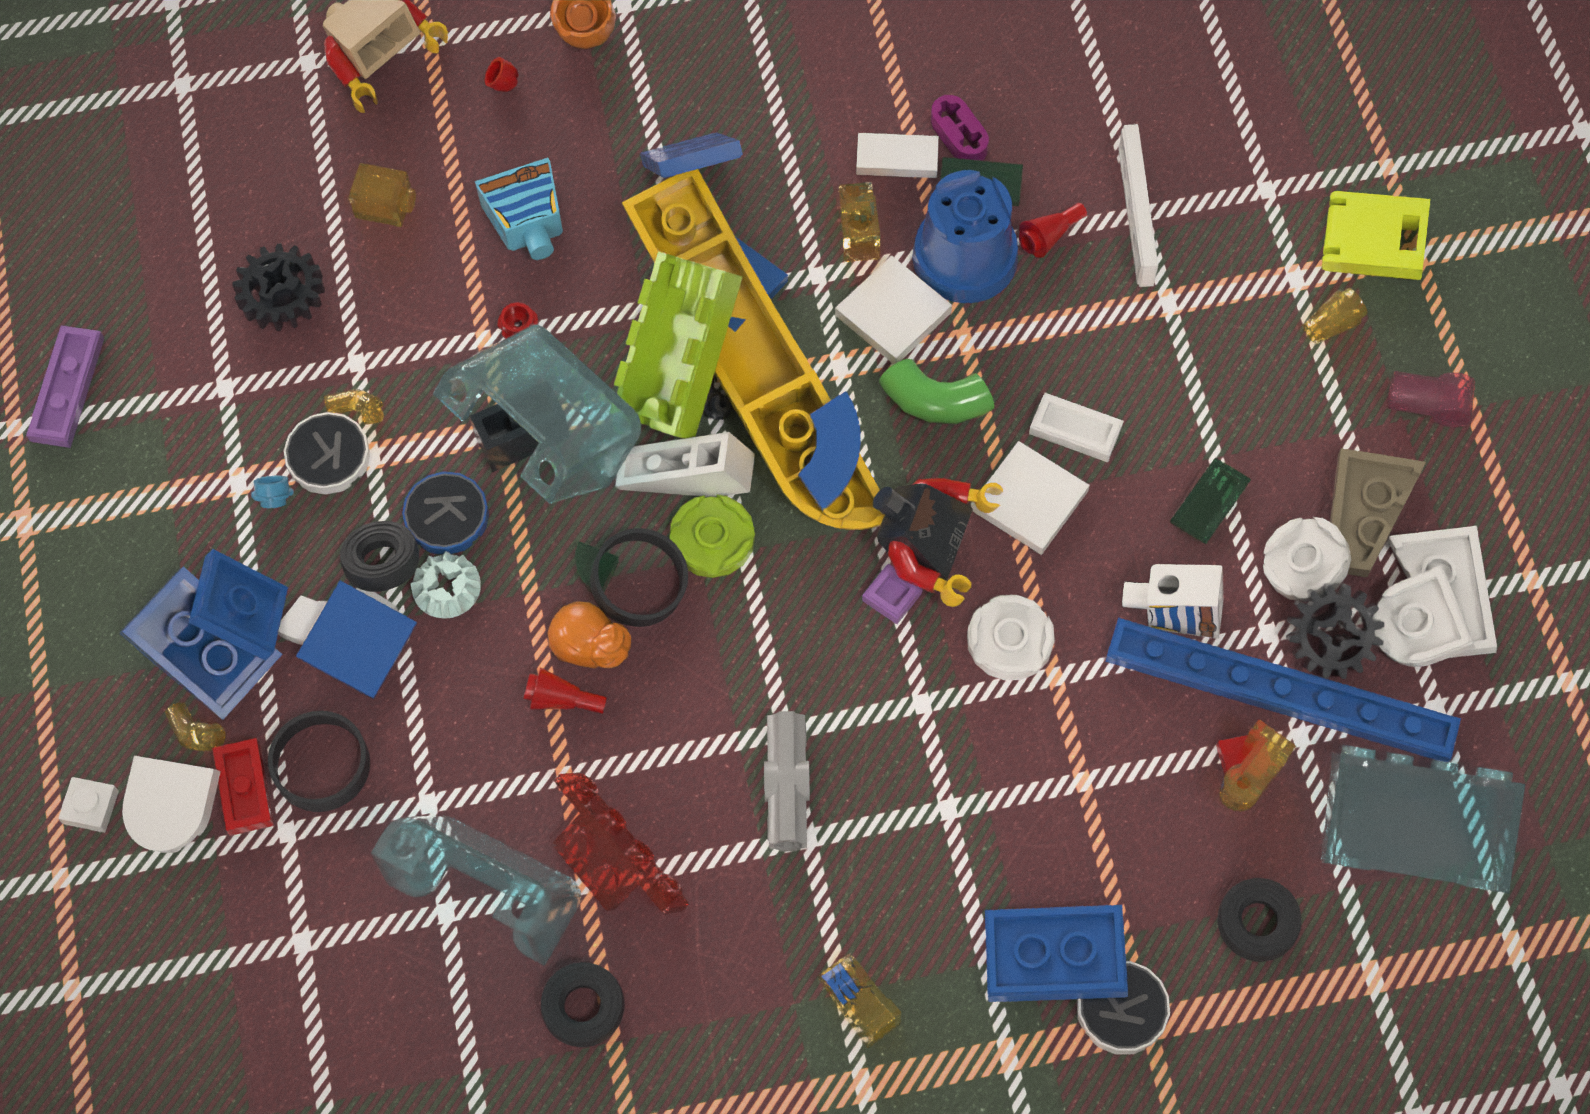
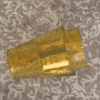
M1347 288L1343 292L1337 290L1302 326L1309 339L1317 345L1321 341H1325L1362 323L1361 319L1368 312L1362 299L1351 288Z

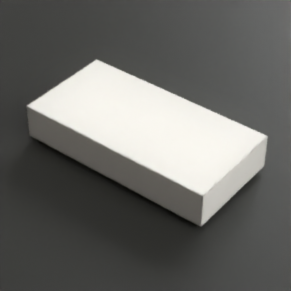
M858 133L856 175L937 178L939 136Z
M1044 393L1030 426L1029 434L1108 462L1124 421Z

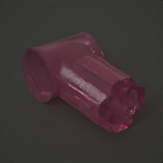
M1394 371L1387 397L1388 409L1433 416V420L1436 423L1446 427H1464L1472 421L1475 380L1463 373H1445L1435 378Z

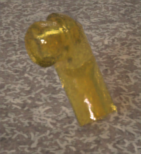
M185 703L174 704L165 711L179 744L185 749L211 751L212 748L224 744L226 738L224 728L217 723L209 725L208 723L194 722Z

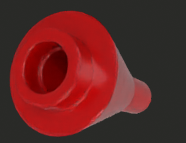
M1076 203L1062 213L1058 212L1023 221L1019 226V242L1021 247L1035 257H1044L1067 232L1070 226L1087 216L1086 208L1083 204Z
M540 667L539 675L529 674L523 699L532 701L530 710L574 709L577 707L603 714L607 697L581 691L579 687Z

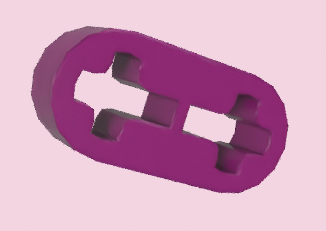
M944 95L936 99L931 110V125L937 135L960 163L975 165L982 162L988 153L989 136L984 127L960 97ZM946 111L949 115L956 113L955 123L949 116L942 118V112ZM964 136L971 144L978 142L977 148L973 149L970 145L963 147Z

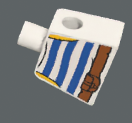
M1155 564L1151 567L1149 583L1125 581L1122 606L1147 609L1149 627L1163 631L1219 639L1224 600L1222 566Z

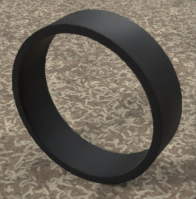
M644 528L627 529L609 538L600 548L590 574L592 594L601 610L613 620L634 627L651 626L670 616L683 598L688 584L687 564L677 545L665 535ZM627 541H643L659 547L671 558L678 571L679 591L677 598L670 606L654 614L636 615L621 610L607 598L600 585L598 568L603 555L612 547Z
M312 711L291 719L278 731L269 749L268 768L274 784L289 803L306 811L324 812L345 805L361 791L369 774L370 755L360 731L350 720L334 712ZM320 724L339 726L352 733L360 743L361 761L354 778L344 789L329 797L307 799L292 794L281 785L278 775L279 758L284 746L295 734L305 728Z

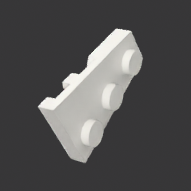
M1477 526L1389 536L1388 543L1407 578L1442 565L1476 647L1451 658L1496 653L1497 643Z

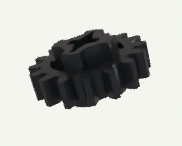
M277 243L275 252L269 253L264 246L260 247L261 257L257 259L254 256L247 255L246 259L249 267H237L236 272L240 280L232 282L236 293L234 298L239 310H243L246 319L249 322L256 319L261 329H264L269 322H273L276 331H281L283 322L288 321L293 328L298 327L297 318L300 316L310 320L312 315L309 307H321L322 303L319 294L325 293L322 281L323 275L319 265H315L312 255L307 253L301 256L298 246L295 245L289 252H284L281 243ZM299 272L305 277V285L301 284L297 276ZM253 290L258 292L259 302L253 298Z
M1324 583L1322 595H1319L1310 588L1307 590L1310 599L1307 604L1297 600L1294 603L1296 608L1301 611L1299 616L1287 617V622L1295 626L1296 631L1287 634L1286 639L1289 642L1299 644L1291 653L1296 659L1307 656L1303 667L1310 672L1320 665L1319 673L1323 678L1328 679L1332 669H1335L1338 677L1341 679H1346L1348 667H1352L1358 673L1363 672V666L1360 661L1364 657L1375 661L1377 657L1370 649L1372 645L1378 646L1384 643V640L1375 635V630L1385 627V624L1379 619H1372V616L1379 610V607L1374 603L1364 606L1367 594L1361 590L1351 597V586L1343 583L1338 593H1335L1332 584ZM1329 604L1327 611L1317 617L1312 616L1320 607ZM1351 606L1359 613L1363 622V628L1355 626L1351 620L1353 612ZM1338 622V625L1350 632L1351 635L1345 633L1342 635L1337 634L1332 640V637L1319 627H1335ZM1307 633L1316 636L1320 643L1318 648L1319 656L1310 647ZM1353 645L1358 646L1352 653L1341 658L1343 651Z

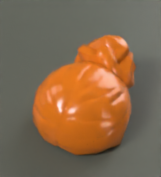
M576 601L562 607L552 619L547 632L549 647L559 661L583 667H616L628 657V652L631 648V635L627 628L622 624L612 623L598 606L590 602Z

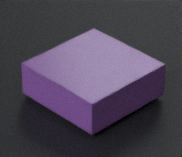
M887 564L862 595V601L898 625L922 594L923 589L900 579L894 567Z

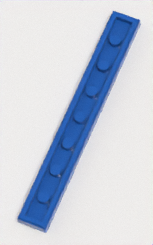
M1121 618L1117 620L1105 661L1444 763H1449L1452 758L1461 718Z

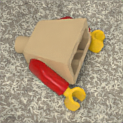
M348 0L345 4L334 3L328 8L327 19L323 22V28L328 35L324 40L327 64L343 86L351 88L354 106L361 113H365V110L359 100L360 97L368 95L373 98L376 105L378 100L374 88L368 83H361L359 81L360 77L367 79L421 32L424 34V46L431 53H439V44L432 37H439L443 42L448 43L446 26L440 22L429 23L426 20L428 16L410 0Z

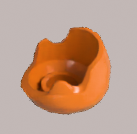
M553 0L550 18L555 30L565 42L578 49H589L602 45L608 40L615 27L616 13L611 0Z

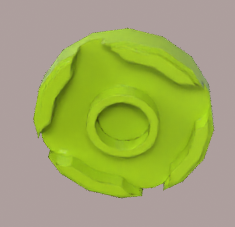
M703 495L694 497L682 505L672 519L670 540L682 552L688 571L697 576L716 578L729 575L742 567L753 552L755 532L751 515L741 503L728 496L716 495L717 497H705Z

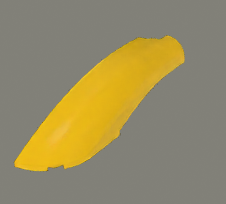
M696 169L674 175L623 201L622 205L654 264L659 251L743 277L731 317L746 320L736 332L729 327L727 328L714 373L785 496L805 515L831 527L863 530L880 526L884 515L873 507L874 497L880 489L860 453L854 474L846 489L824 511L820 509L799 478L798 473L811 461L816 449V431L810 419V414L831 400L815 370L812 369L754 272L699 170Z

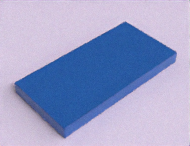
M717 132L640 153L643 167L663 178L741 158V155H743L739 140Z

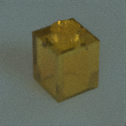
M364 163L359 164L349 194V201L355 218L402 227L406 212H412L416 199V191L411 188L406 171Z

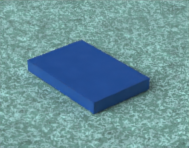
M1122 905L985 910L988 1002L1128 997Z

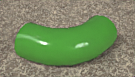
M904 359L889 367L879 379V384L884 392L905 413L929 423L959 424L981 417L994 409L992 395L985 382L976 373H972L954 382H938L927 377L913 359Z

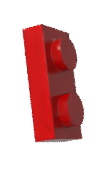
M257 738L212 748L216 770L221 771L218 785L227 833L233 836L274 826L261 747Z

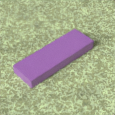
M61 325L26 434L30 442L71 448L104 341L101 331Z

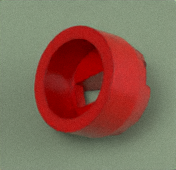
M497 57L487 68L485 85L499 92L512 91L518 84V70L511 62Z

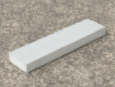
M1138 124L1124 125L1121 131L1118 150L1136 280L1139 287L1154 286L1158 261Z

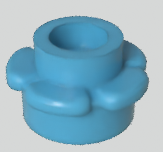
M265 476L253 481L254 491L251 493V497L255 501H259L263 508H277L286 505V499L293 495L294 490L289 488L288 477Z

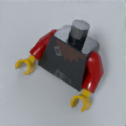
M946 478L918 479L912 485L898 486L895 490L891 487H884L879 490L874 497L873 507L882 513L884 517L877 533V540L888 552L897 576L930 593H933L934 590L939 591L943 603L947 606L955 607L960 605L965 598L956 594L952 588L960 592H967L971 588L970 580L963 575H954L948 581L946 580L949 577L973 508L967 505L968 501L974 502L979 511L991 513L1000 504L988 502L985 498V493L1000 495L1003 492V488L997 483H988L980 490L972 489L970 483Z

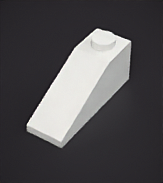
M730 432L621 448L615 486L619 490L692 496L705 495V497L748 493L751 488L755 454Z

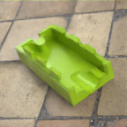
M658 251L650 280L644 279L638 304H642L638 321L632 320L626 344L630 345L626 362L620 361L614 385L619 387L611 411L612 415L635 423L648 425L652 429L685 439L696 437L743 278L742 276Z

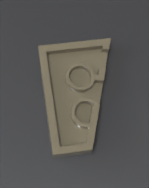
M1344 448L1340 449L1337 458L1330 523L1337 526L1349 544L1351 555L1349 575L1368 577L1426 462Z

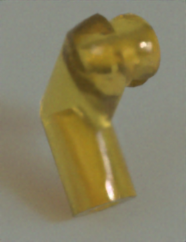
M353 389L324 396L327 412L337 414L350 411L361 412L362 422L366 425L378 423L384 419V413L381 409L384 405L381 399L363 390Z

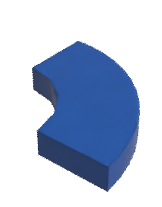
M846 391L810 414V419L816 431V449L811 461L798 473L799 478L822 511L828 508L846 489L852 479L859 458L861 445L859 419L853 402Z

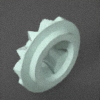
M447 551L443 555L436 557L428 555L427 561L420 568L416 569L413 582L410 583L412 594L418 607L426 614L436 618H453L465 613L475 604L481 590L480 576L476 566L469 562L464 555H451ZM437 574L445 575L448 580L456 578L452 582L453 597L443 588L435 590L439 586Z

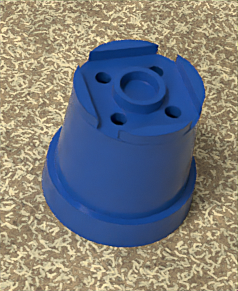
M957 171L942 178L929 199L926 218L921 223L915 238L912 261L917 276L948 301L976 303L990 299L1003 291L1015 275L1018 265V245L1011 223L1012 200L1008 190L999 180L993 177L992 181L980 176L979 171ZM961 230L964 233L962 235H957L955 231Z

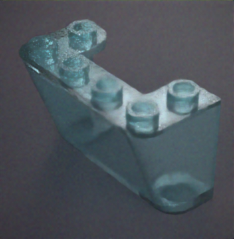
M540 325L526 327L452 366L443 374L433 392L435 397L463 421L467 420L484 391L536 439L539 444L520 477L549 504L609 487L641 433V422L635 410L547 329ZM466 394L463 402L457 401L454 396ZM542 461L549 462L554 469L555 478L551 485L544 483L540 478L539 466Z
M1342 745L1341 754L1332 752L1321 855L1322 862L1364 870L1376 869L1454 882L1466 887L1509 894L1526 785L1512 782V772L1477 767L1476 775L1474 776L1458 773L1459 764L1432 760L1431 768L1413 766V756L1387 752L1386 761L1375 759L1376 750Z
M445 815L399 818L387 826L371 852L387 884L413 897L426 896L433 892L441 882L449 866L505 894L492 916L493 919L513 929V941L518 951L544 966L581 901V890L578 884L570 877L455 818ZM515 900L526 905L518 919L512 914V905Z

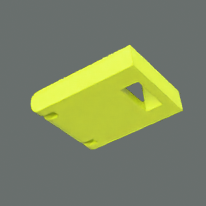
M1334 191L1330 194V207L1328 209L1323 249L1324 256L1322 257L1321 266L1323 270L1421 280L1430 199ZM1418 228L1416 251L1399 250L1401 231H1416Z

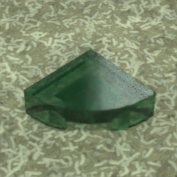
M579 541L575 552L576 568L585 587L592 593L590 585L591 568L600 549ZM608 552L600 559L598 568L599 581L603 592H605L619 563L618 556Z

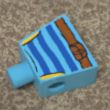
M549 158L475 181L481 207L509 250L514 251L527 246L529 254L534 260L544 259L553 253L554 247L550 238L559 236L563 229Z

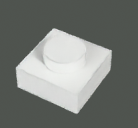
M72 777L58 819L65 825L105 833L119 791L114 785Z

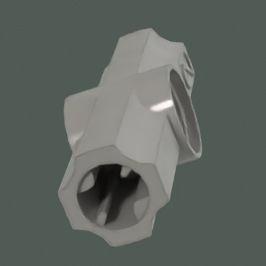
M781 711L773 715H767L768 761H764L765 802H768L767 839L769 841V849L787 852L807 848L806 801H810L809 761H806L805 747H807L805 715L797 714L794 711Z

